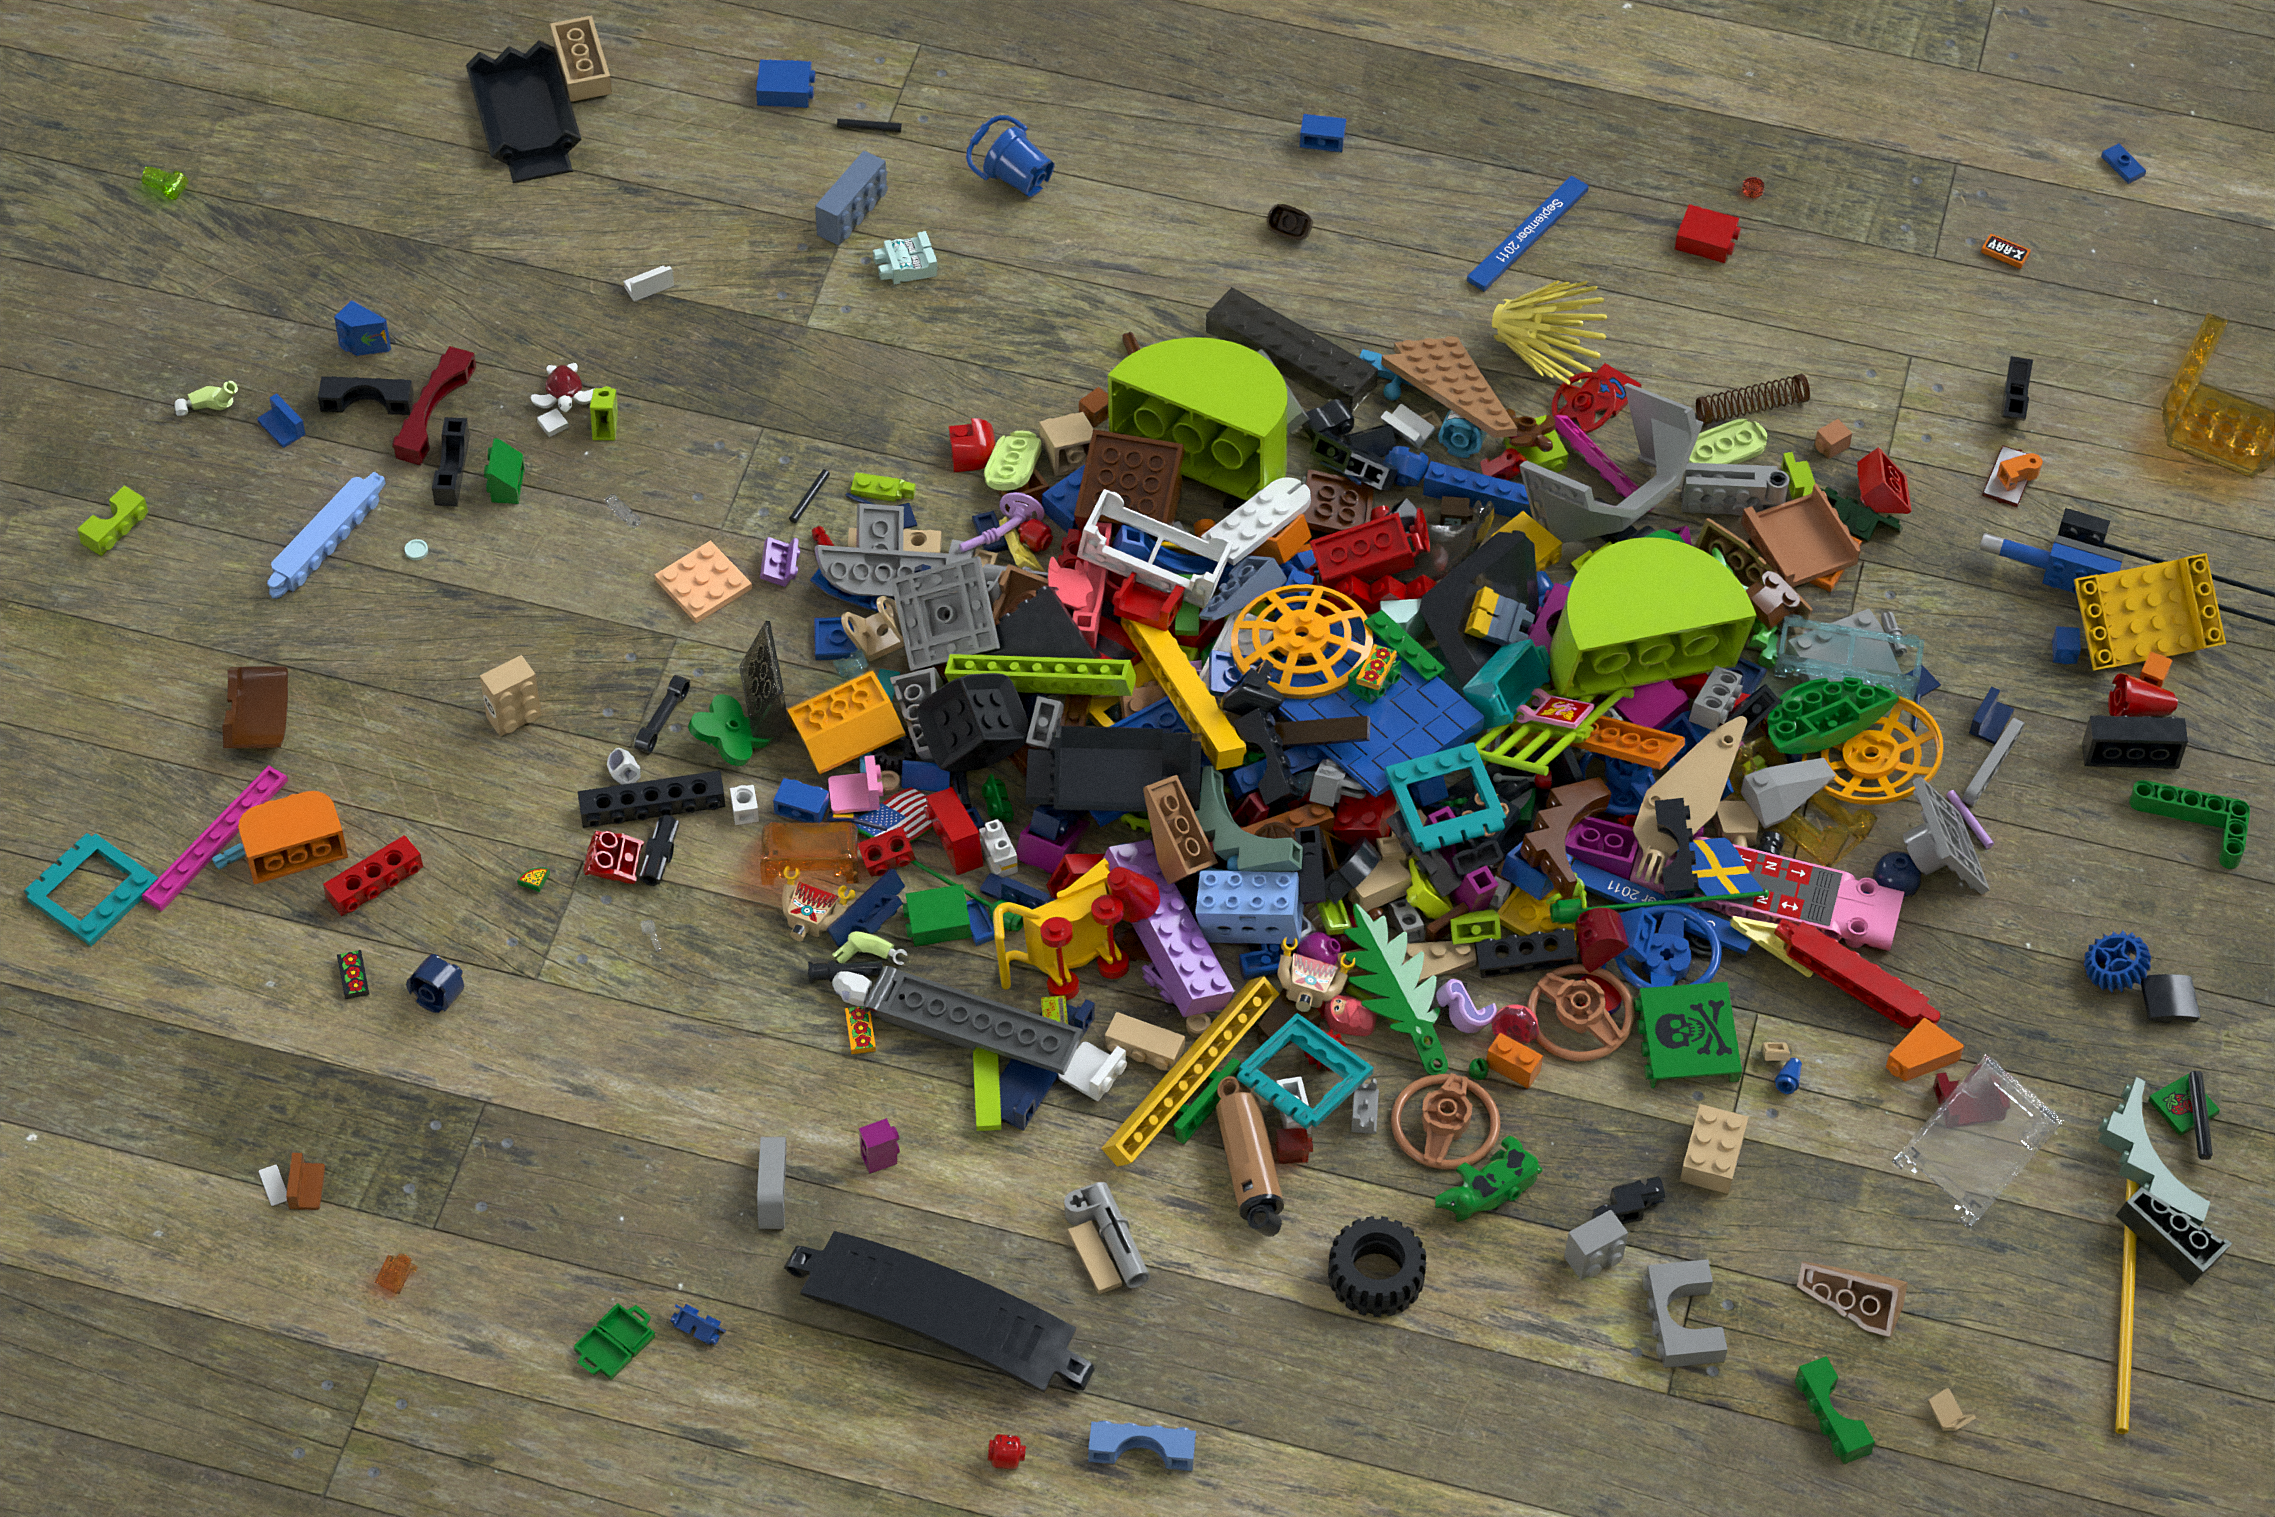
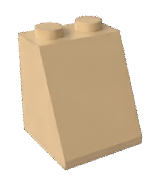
M1083 412L1039 421V436L1054 476L1072 473L1086 463L1093 427Z

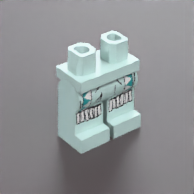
M926 231L918 232L917 237L910 239L884 241V248L873 250L875 264L886 263L885 265L878 266L881 280L892 279L895 285L900 284V281L905 282L937 276V260Z

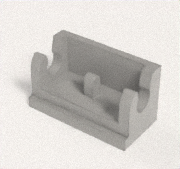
M1372 1078L1371 1084L1362 1083L1354 1091L1351 1132L1376 1134L1379 1089H1377V1080L1375 1078Z

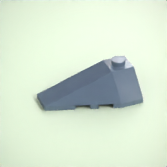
M1247 555L1228 574L1230 577L1228 583L1220 585L1218 588L1220 594L1210 599L1199 614V617L1203 620L1215 621L1245 607L1256 597L1267 591L1282 587L1281 585L1288 579L1274 558Z

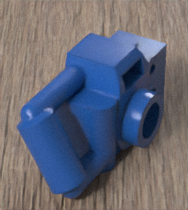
M1312 550L1297 553L1286 563H1282V569L1291 574L1292 569L1304 572L1305 569L1310 568L1316 562ZM1318 568L1313 569L1316 577L1319 575Z

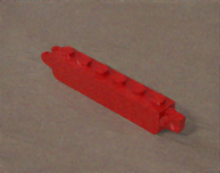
M1782 919L1777 925L1774 934L1787 944L1786 954L1794 961L1905 1029L1912 1028L1914 1023L1918 1025L1924 1017L1937 1025L1941 1017L1939 1011L1927 1004L1929 998L1924 996L1919 990L1909 987L1899 978L1891 976L1878 965L1865 960L1857 952L1847 949L1839 944L1836 939L1829 938L1812 925L1802 921L1800 926L1785 919Z

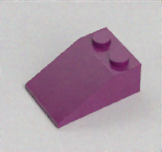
M1588 817L1579 822L1568 833L1565 839L1566 852L1584 863L1629 881L1640 846L1633 833V828Z
M1079 818L1074 826L1072 825L1068 828L1065 835H1061L1055 841L1030 831V822L1020 833L1016 848L1017 859L1022 860L1027 865H1034L1047 873L1053 874L1064 855L1075 852L1090 825V821Z

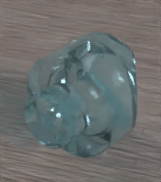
M861 649L852 652L848 659L842 658L833 662L840 678L848 676L849 679L863 674L862 669L869 665Z

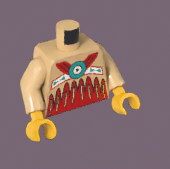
M787 866L784 869L787 883H784L781 901L783 914L788 920V926L793 928L790 936L797 941H803L806 934L819 937L824 931H827V928L838 917L845 913L848 907L847 901L855 898V891L851 889L848 896L845 897L844 893L847 889L845 885L840 886L837 896L799 881L797 884H794V881L800 877V870L796 868L795 875L790 877V866Z
M1285 937L1281 942L1284 954L1280 957L1278 977L1283 988L1287 989L1286 997L1289 1000L1296 1001V1008L1306 1012L1310 1010L1311 1006L1319 1008L1323 1001L1328 1002L1339 995L1347 980V971L1353 969L1355 965V958L1351 965H1345L1343 961L1346 954H1344L1340 960L1341 969L1337 971V966L1293 953L1291 957V951L1297 947L1298 941L1295 938L1293 940V947L1290 948L1286 945L1287 937Z

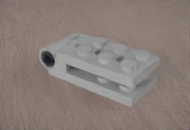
M1688 462L1681 487V512L1716 515L1733 514L1740 516L1743 515L1745 508L1752 506L1757 513L1785 503L1789 476L1784 471L1777 470V466Z

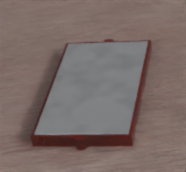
M2002 445L1982 496L1996 500L1998 503H2005L2018 508L2029 480L2017 482L2016 489L2007 491L1998 478L1997 472L2000 462L2028 453L2022 452L2021 449L2015 450Z

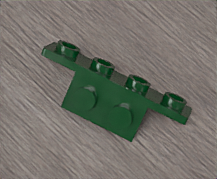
M1826 487L1825 490L1820 488L1821 491L1826 493L1828 500L1836 503L1834 508L1838 512L1839 519L1843 525L1845 524L1848 527L1850 533L1870 541L1878 523L1900 533L1902 532L1903 527L1899 524L1900 520L1890 515L1885 518L1879 515V512H1875L1870 506L1866 507V509L1859 506V502L1851 497L1846 496L1844 499L1837 496L1838 492L1829 487Z

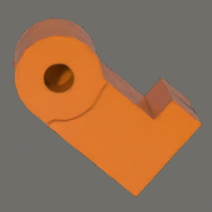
M2029 453L2000 462L1997 476L2007 491L2016 489L2017 482L2035 480L2039 476L2043 463L2042 458L2037 454Z

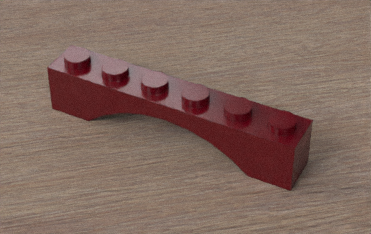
M449 346L446 353L441 355L437 369L432 371L429 383L422 388L421 397L418 402L413 404L409 418L405 419L402 424L401 432L393 439L392 448H394L396 459L419 466L422 465L430 450L427 425L431 413L447 394L469 382L476 369L475 354L473 352Z

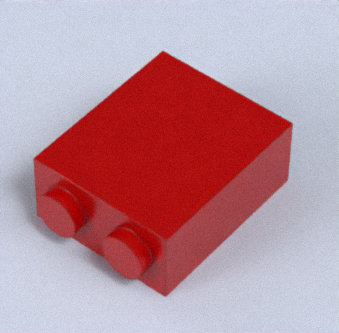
M1689 204L1678 230L1674 249L1725 263L1728 255L1732 256L1735 248L1733 241L1738 240L1740 236L1739 218Z

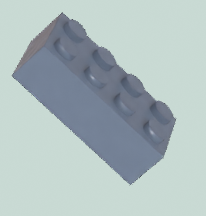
M863 151L815 205L818 236L838 246L844 239L849 238L856 225L861 224L868 211H872L876 202L887 193L885 160L866 151Z

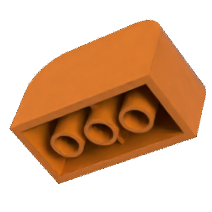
M306 791L299 794H291L278 800L267 801L264 804L248 809L239 820V833L254 885L348 858L343 830L334 803L329 796L322 792Z

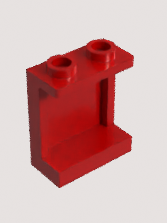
M1132 571L1128 579L1124 578L1120 591H1116L1113 596L1112 604L1115 605L1114 615L1167 631L1183 606L1185 587L1176 585L1171 594L1136 583L1137 573Z

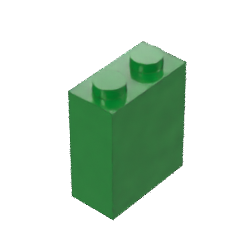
M963 884L905 893L907 903H903L902 906L904 918L909 917L910 923L906 924L908 938L913 937L914 947L972 937Z

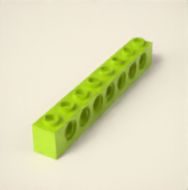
M950 654L945 670L948 682L970 674H1004L1010 678L1017 692L1132 696L1137 677L1130 660Z

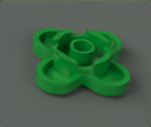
M725 694L715 696L709 706V712L695 713L688 724L690 733L696 739L706 742L709 746L712 744L719 749L718 753L727 763L734 766L746 765L752 756V748L766 747L773 737V731L766 722L757 718L745 717L740 703L735 698Z

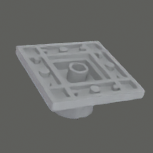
M973 557L891 579L910 671L947 663L950 654L978 655L1000 649L980 557Z
M1921 776L1913 780L1916 789L1913 791V794L1918 803L1922 805L1923 809L1920 812L1924 823L1903 833V839L1905 844L1908 845L1906 848L1917 868L1927 876L1947 865L1951 871H1956L1961 880L1965 879L1971 889L1975 888L1981 895L1990 891L1960 812Z

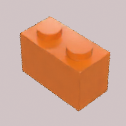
M1499 1033L1488 1049L1486 1061L1490 1069L1529 1089L1541 1071L1543 1055Z

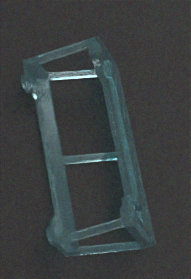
M1789 615V617L1785 616L1783 621L1774 676L1786 677L1787 672L1794 671V676L1803 673L1843 680L1844 677L1862 679L1863 684L1874 686L1879 684L1886 688H1891L1894 693L1899 689L1903 692L1902 697L1914 699L1919 686L1925 640L1919 639V636L1913 634L1901 636L1806 620L1799 615ZM1788 626L1851 636L1847 664L1784 654ZM1856 637L1916 647L1917 652L1913 676L1853 666L1852 661Z

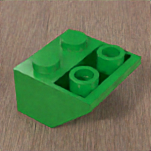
M494 438L493 445L488 448L487 453L489 465H485L484 478L487 479L486 492L490 493L491 502L519 504L525 472L523 454L499 438Z

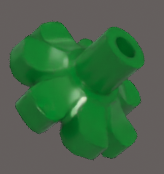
M1458 798L1454 799V801L1442 802L1440 805L1456 807L1460 810L1469 799Z

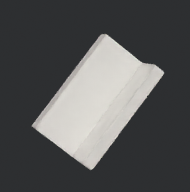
M661 266L624 281V287L633 301L674 286L673 272L670 266Z
M1400 404L1393 414L1385 411L1381 416L1384 424L1392 425L1393 432L1418 449L1422 447L1435 431L1433 425L1403 404Z

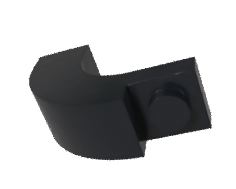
M2010 357L2002 401V418L2026 420L2029 403L2028 389L2033 359Z
M1361 836L1345 851L1347 857L1325 878L1326 897L1334 905L1352 888L1355 889L1372 872L1381 859V854L1365 836Z

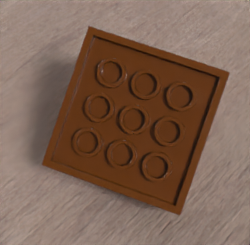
M1093 429L1074 512V518L1079 531L1084 530L1104 489L1119 494L1124 501L1123 507L1173 527L1177 506L1182 499L1183 480L1181 467L1185 453L1184 445ZM1102 514L1098 519V523H1112V535L1116 537L1122 525L1129 526ZM1147 533L1151 539L1157 542L1158 537Z

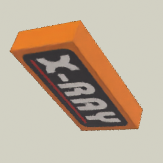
M1994 234L1989 235L1981 249V253L2019 269L2023 267L2031 252L2028 248Z

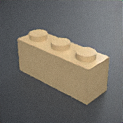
M1116 1012L1105 1034V1048L1113 1052L1119 1046L1126 1050V1056L1131 1057L1137 1062H1145L1159 1070L1170 1071L1180 1060L1184 1052L1185 1036Z

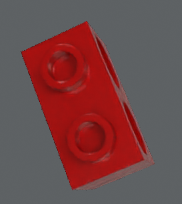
M903 826L858 843L866 869L871 877L882 876L889 869L905 867L911 861L916 860ZM904 846L901 851L894 852L897 847ZM881 855L880 859L872 861L873 857Z

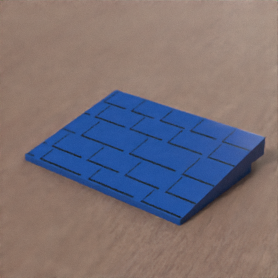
M1361 617L1348 619L1351 626V641L1365 646L1366 633ZM1342 622L1332 624L1330 626V634L1344 638ZM1373 632V646L1375 644L1391 649ZM1329 643L1322 653L1326 659H1329L1338 651L1340 646ZM1348 649L1342 659L1331 666L1336 677L1339 678L1348 672L1359 660L1361 654ZM1398 654L1395 660L1401 661L1402 675L1400 680L1396 684H1392L1385 691L1384 695L1379 699L1377 698L1372 704L1367 703L1348 691V686L1335 693L1312 699L1285 698L1283 704L1276 710L1288 722L1368 715L1371 718L1370 741L1316 746L1375 798L1391 789L1384 773L1385 767L1462 746L1466 739L1483 730L1485 719L1484 715L1438 676L1427 682ZM1284 657L1279 662L1286 664L1288 657ZM1297 659L1295 666H1302ZM1272 667L1269 673L1272 677L1269 681L1280 684L1283 672ZM1322 671L1312 674H1293L1290 686L1311 687L1328 683Z

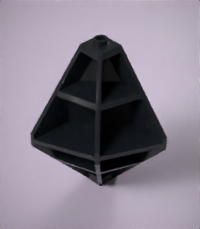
M1513 530L1512 533H1496L1422 596L1419 610L1463 688L1502 647L1464 633L1470 613L1473 612L1471 609L1478 590L1486 586L1494 590L1493 592L1525 604V610L1536 616L1539 608L1535 544L1522 531ZM1520 625L1519 631L1527 634L1529 628Z

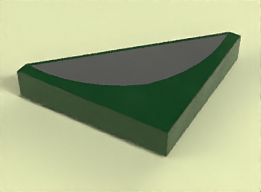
M1536 787L1530 788L1518 798L1510 801V803L1519 807L1521 816L1513 825L1531 826L1537 794Z

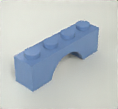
M1104 1420L1091 1422L1088 1462L1115 1464L1118 1457L1125 1451L1132 1448H1147L1156 1452L1163 1459L1166 1469L1193 1471L1196 1431L1184 1427L1169 1429L1159 1425L1147 1427L1138 1426L1134 1423L1113 1424Z

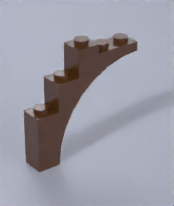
M1600 777L1551 789L1546 802L1547 809L1538 811L1533 825L1534 832L1525 834L1520 848L1522 857L1527 860L1532 868L1541 866L1542 871L1549 877L1554 888L1558 890L1563 899L1573 896L1578 881L1570 868L1566 856L1565 839L1579 822L1591 815L1607 810L1612 794Z

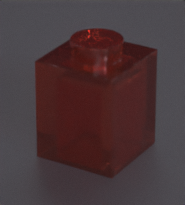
M1277 1129L1276 1150L1278 1164L1308 1162L1309 1152H1313V1139L1308 1137L1307 1129Z

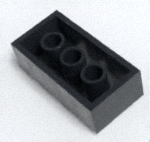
M2090 716L2082 741L2084 766L2179 769L2188 743L2185 718Z

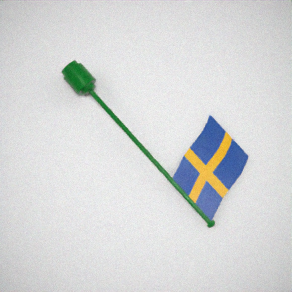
M1727 838L1693 840V842L1689 843L1690 851L1695 850L1696 865H1691L1692 874L1697 873L1699 890L1705 897L1587 907L1586 909L1582 908L1580 898L1556 900V903H1550V917L1552 923L1557 922L1558 925L1576 923L1581 913L1593 908L1604 907L1617 910L1758 896L1767 898L1769 891L1767 889L1763 890L1752 877L1739 852Z

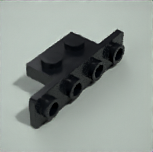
M1400 810L1386 819V823L1400 840L1402 850L1406 855L1412 856L1416 862L1414 865L1422 875L1425 874L1441 897L1447 896L1462 884L1437 849L1423 852L1421 846H1415Z

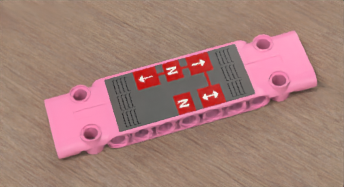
M1706 837L1694 838V840L1710 839ZM1733 844L1749 873L1763 890L1767 889L1769 891V896L1767 898L1758 896L1685 903L1695 908H1711L1731 917L1736 916L1777 925L1782 919L1798 926L1803 921L1808 925L1816 927L1818 931L1829 938H1834L1837 941L1844 938L1846 944L1850 947L1858 948L1864 944H1869L1870 947L1890 951L1904 892L1879 886L1871 878L1855 880L1852 874L1845 871ZM1639 846L1630 881L1665 895L1663 873L1659 884H1654L1658 870L1657 867L1653 870L1650 882L1644 881L1649 867L1648 864H1645L1641 878H1636V873L1643 856V851ZM1676 852L1666 861L1665 867L1677 857ZM1694 888V897H1705L1699 888Z

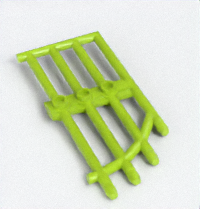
M1548 683L1543 684L1539 688L1551 696L1559 697L1556 689L1550 690L1551 686ZM1633 687L1601 693L1600 695L1610 696L1594 709L1576 729L1533 720L1519 723L1517 717L1519 715L1524 716V714L1517 712L1513 717L1512 723L1493 727L1475 743V746L1483 761L1546 776L1549 771V767L1546 765L1572 742L1581 743L1590 737V733L1594 730V727H1591V725L1622 697L1633 698ZM1599 694L1581 697L1578 701L1590 703ZM1533 695L1524 705L1531 708L1533 706L1532 700L1535 698L1539 699V697ZM1511 724L1522 726L1492 753L1483 751L1487 745ZM1543 731L1515 757L1503 756L1529 732L1538 733ZM1564 736L1535 763L1525 761L1550 737L1559 738Z

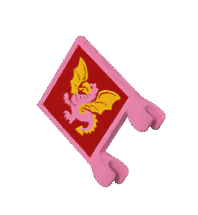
M1537 688L1532 692V695L1538 696L1539 699H1533L1532 705L1540 707L1533 711L1526 705H1520L1517 708V712H1522L1524 716L1519 715L1517 721L1525 723L1533 720L1576 729L1594 709V704L1551 696L1544 690Z

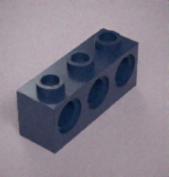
M1039 805L1034 809L1029 830L1055 841L1061 835H1065L1068 828L1072 825L1074 826L1081 816L1084 817L1087 814L1088 810L1054 809V805Z

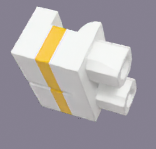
M994 820L986 823L984 828L979 829L983 837L980 839L982 853L991 872L1000 877L1017 873V854L1002 822Z

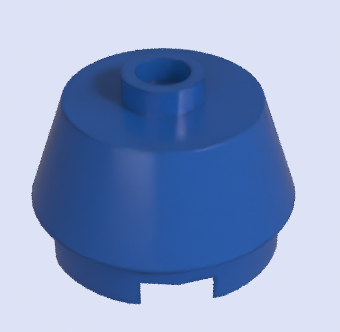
M1395 446L1385 456V461L1398 469L1394 483L1399 486H1417L1427 473L1429 467L1427 465L1429 461L1427 455L1422 452L1416 455L1409 452L1408 447Z

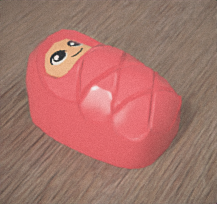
M1337 995L1326 1002L1324 1008V1016L1330 1029L1332 1028L1336 1032L1355 1036L1371 1035L1376 1026L1377 1014L1361 1005L1362 1001L1343 995Z

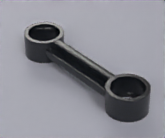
M679 675L672 677L665 698L647 727H642L638 732L634 744L635 749L647 754L654 750L658 734L677 703L683 701L689 692V679Z

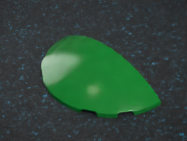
M1844 677L1843 681L1829 682L1828 678L1811 680L1791 688L1779 697L1781 703L1768 715V735L1773 746L1781 753L1805 754L1825 750L1853 738L1877 722L1899 701V696L1879 684L1875 687L1865 685L1862 679Z

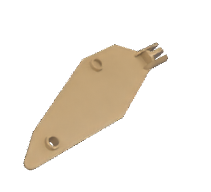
M1739 716L1717 727L1716 731L1712 730L1646 791L1633 827V833L1643 851L1636 878H1641L1645 864H1648L1649 867L1644 881L1650 882L1653 870L1657 867L1658 870L1654 884L1658 885L1666 861L1679 849L1672 837L1658 832L1654 801L1684 798V806L1689 805L1691 820H1686L1687 828H1692L1693 835L1715 815L1747 724L1745 717Z

